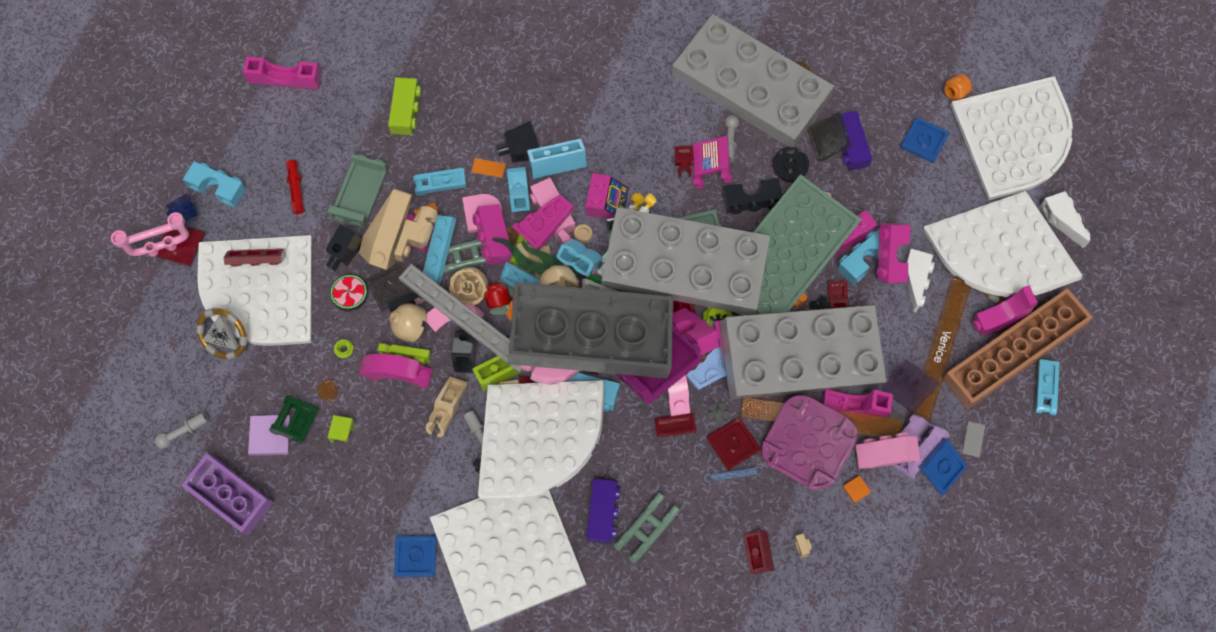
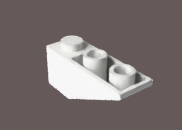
M1066 191L1045 198L1041 208L1048 221L1082 248L1086 247L1091 240L1090 233L1084 228L1082 218L1076 212L1072 198L1067 195Z
M910 249L906 263H909L908 282H906L913 311L917 312L919 306L923 307L926 296H923V292L928 289L930 279H927L928 273H932L935 262H931L932 254Z

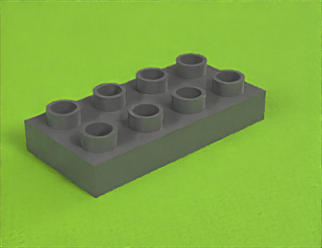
M515 282L508 364L668 378L672 368L673 297Z

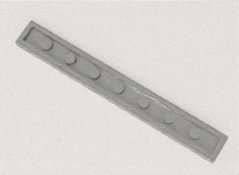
M410 264L399 277V280L508 364L510 339L418 268ZM508 364L518 373L523 370L519 365Z

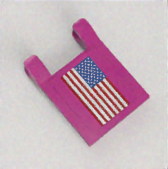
M728 136L693 144V184L697 189L704 188L702 176L721 171V178L724 179L725 183L732 181Z

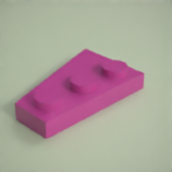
M559 195L543 205L540 210L534 214H529L525 217L526 219L520 223H515L512 227L536 250L540 251L573 212L575 207L566 198Z

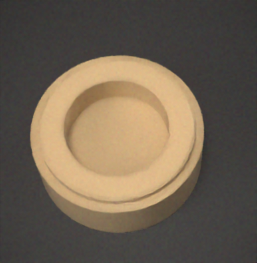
M581 224L574 229L575 240L580 241L582 244L588 243L592 239V229L588 225Z

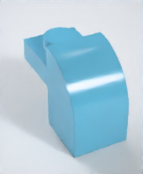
M526 168L507 169L511 211L530 210Z

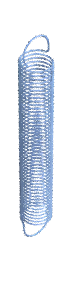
M757 467L727 471L738 473L711 475V479L724 478L720 480L755 475L757 471L750 470H756Z

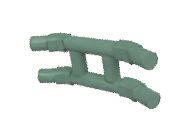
M478 238L477 240L449 247L448 255H453L454 263L445 265L443 275L465 267L486 264V259H483L482 255L480 256L478 247H482ZM471 249L473 258L462 261L460 251Z
M658 492L642 514L614 544L617 550H621L631 540L633 535L643 542L630 557L632 563H636L649 550L651 545L681 510L680 507L674 504L662 521L657 519L653 512L665 498V495L661 492ZM646 520L656 527L649 536L639 529Z

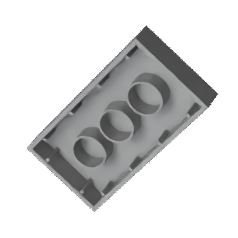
M714 14L711 15L672 65V76L788 147H795L831 98L834 85Z
M617 207L602 276V285L611 289L632 293L672 296L674 301L755 315L770 236Z
M875 305L726 317L719 322L730 400L870 387L887 382Z

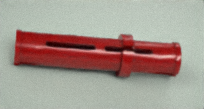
M297 160L286 161V180L290 188L292 213L299 215L305 212L300 185L302 179L301 175H299Z

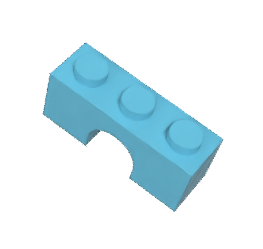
M194 161L183 178L187 187L204 194L209 186L219 185L215 192L216 197L220 202L236 208L246 191L242 180L237 177L231 178L221 170L215 171L205 163L199 164Z
M880 228L876 232H870L866 236L865 242L862 244L858 243L852 249L853 252L849 256L846 254L839 261L838 271L853 285L859 282L868 273L870 268L864 262L863 257L870 255L877 259L879 258Z

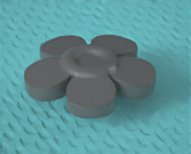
M713 403L709 406L711 412L707 414V418L710 421L715 419V423L720 425L723 423V419L729 418L730 413L725 411L726 405L724 403H719L718 408Z

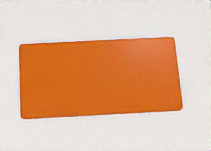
M475 158L471 172L502 178L506 164Z

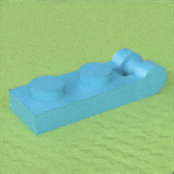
M464 168L413 176V182L416 184L415 195L417 196L467 187Z
M1042 359L1038 361L1035 413L1047 412L1049 415L1054 416L1057 413L1059 362ZM1044 400H1050V404H1044Z

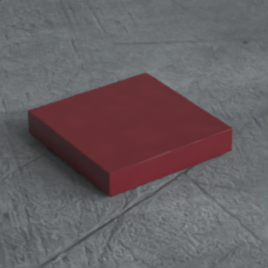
M186 227L189 232L188 238L184 242L177 244L176 249L173 251H169L166 248L160 249L156 257L191 267L199 250V242L203 241L205 233ZM178 230L165 232L161 241L166 236H179L180 232Z
M740 417L706 437L727 471L761 451Z

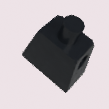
M531 121L505 132V143L496 146L498 155L509 154L512 163L528 161L527 150L540 148Z
M340 224L326 248V252L331 257L325 266L333 271H336L340 263L348 266L360 250L362 239L356 233Z
M463 329L455 331L451 352L454 372L473 373L477 341Z

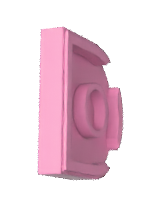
M479 194L462 197L468 233L478 231L477 226L473 223V214H475L478 206L499 204L502 212L499 200L492 195Z

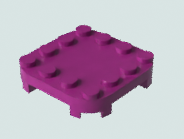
M797 395L787 400L763 442V457L771 468L782 472L813 490L825 489L836 480L857 439V428L853 421L845 415L811 397Z

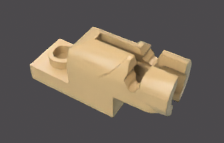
M421 206L414 221L406 219L394 253L397 261L404 262L405 257H408L410 254L411 246L424 248L428 244L433 230L432 224L435 223L438 215L437 210Z
M449 377L435 400L434 410L426 424L427 433L431 435L435 429V424H438L440 431L437 437L444 436L459 408L460 399L467 389L468 382Z

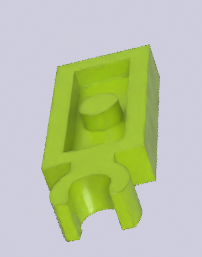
M379 343L377 350L379 354L396 355L419 361L420 365L431 363L432 358L430 350L393 344L389 346Z

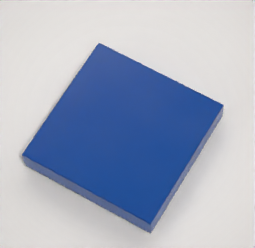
M916 117L900 148L934 164L950 132Z
M944 438L919 466L929 482L941 495L948 491L968 467L949 440Z
M396 536L394 577H435L437 536Z

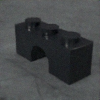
M779 178L761 180L757 195L746 194L742 183L723 186L722 194L726 214L731 213L735 215L748 210L756 212L762 208L773 209L782 198Z

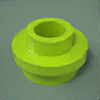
M345 339L339 340L334 346V352L339 358L350 357L354 350L352 343ZM347 347V351L341 352V348Z

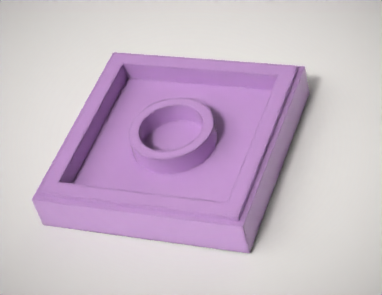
M278 415L250 416L248 449L250 456L289 455L290 439L281 435H275L269 431ZM287 415L282 427H288L291 421L290 415Z

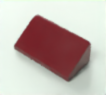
M759 530L744 534L750 574L774 571L767 531Z

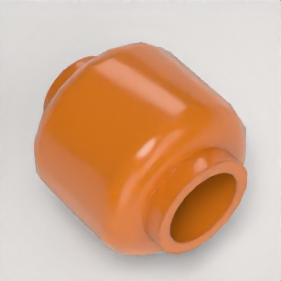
M957 74L945 83V94L948 98L955 101L963 99L972 90L970 79L963 74Z

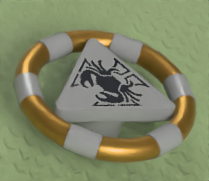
M211 308L205 310L199 316L196 323V333L202 346L210 354L221 359L231 360L239 357L244 352L247 346V333L242 322L232 312L222 308ZM220 315L205 336V320L208 317ZM235 326L239 332V345L233 335L236 331ZM212 344L234 349V351L222 352L217 350Z

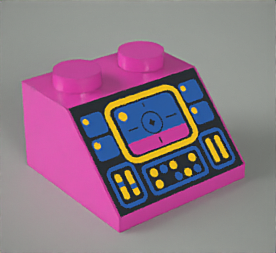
M592 173L585 206L586 216L604 219L614 218L613 213L616 212L617 207L625 208L629 187L612 176Z

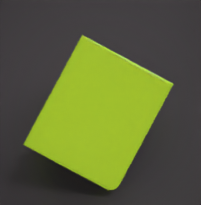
M333 415L327 438L331 443H335L336 440L347 442L350 431H354L356 423L352 418Z

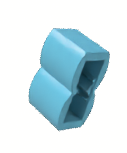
M570 239L563 243L556 255L562 263L573 266L577 272L587 276L598 269L602 260L598 252L586 249L580 241Z

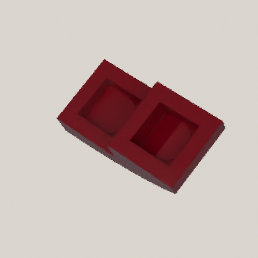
M828 281V303L832 309L849 307L848 281Z

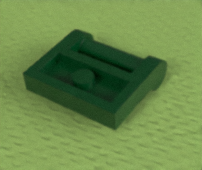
M286 396L283 401L284 405L269 431L275 435H281L302 444L319 408ZM292 407L296 408L288 427H282Z

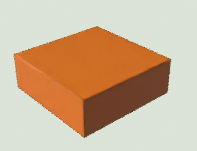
M860 475L842 487L854 504L871 493Z

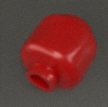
M501 282L488 284L487 290L484 292L488 308L502 307L510 303L511 299L506 285Z

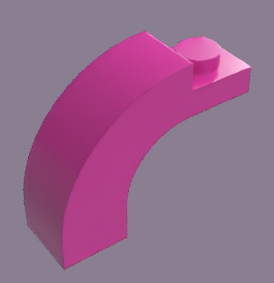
M371 354L363 357L359 375L375 381L380 379H397L421 388H428L432 369L420 365L419 361L389 354Z
M825 390L822 404L850 419H879L891 413L893 394L873 390L866 395H849Z

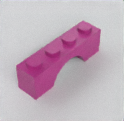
M247 56L243 70L248 83L319 90L322 75L318 63L300 61L294 67H281L270 63L265 58Z

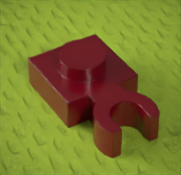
M675 146V166H680L678 168V177L681 178L682 171H687L688 177H691L692 168L690 166H694L693 146Z

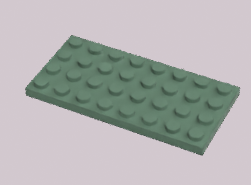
M801 174L753 232L770 236L755 315L789 312L862 220ZM737 313L740 316H748L747 314Z

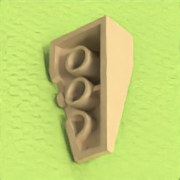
M393 189L363 235L359 254L369 264L385 270L395 264L396 258L394 253L406 221L412 194Z

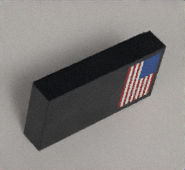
M412 292L389 303L388 307L392 313L402 304L411 303L419 305L426 300L417 293Z

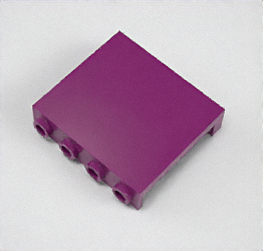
M672 324V368L668 378L615 375L649 405L703 361L700 355L701 350L696 343L691 344L684 333H678L677 328Z

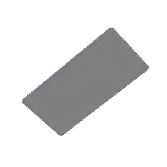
M968 422L963 454L980 457L985 425Z

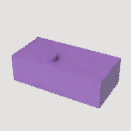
M207 453L181 485L240 532L248 535L251 534L274 504L271 499L216 457Z

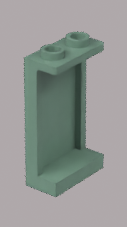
M351 154V165L334 206L330 205L327 212L332 220L366 229L387 176L388 168L386 163L380 159L372 160L361 154Z

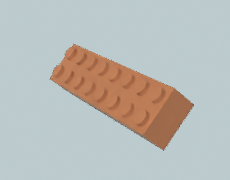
M1067 288L947 372L943 381L964 407L969 410L1086 327L1093 317Z

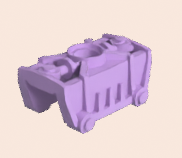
M913 414L909 419L910 423L901 433L917 436L920 461L902 463L900 466L898 464L891 465L911 478H915V475L920 470L919 466L943 438L947 439L950 437L945 429L929 424L924 418ZM928 428L931 429L928 438L925 437L922 440V435Z

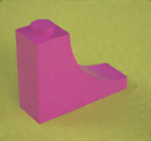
M1030 285L1022 287L1019 292L1006 301L976 314L972 324L974 330L979 332L980 337L1012 327L1030 314L1038 303Z

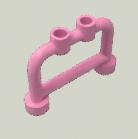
M175 212L168 216V224L127 236L124 231L118 230L111 235V241L116 247H122L131 256L148 254L154 257L159 253L160 249L175 250L177 244L184 242L188 238L189 232L184 226L185 219L183 216ZM172 230L180 232L179 236H166L163 241L157 243L147 242L141 248L134 249L130 246L131 243Z

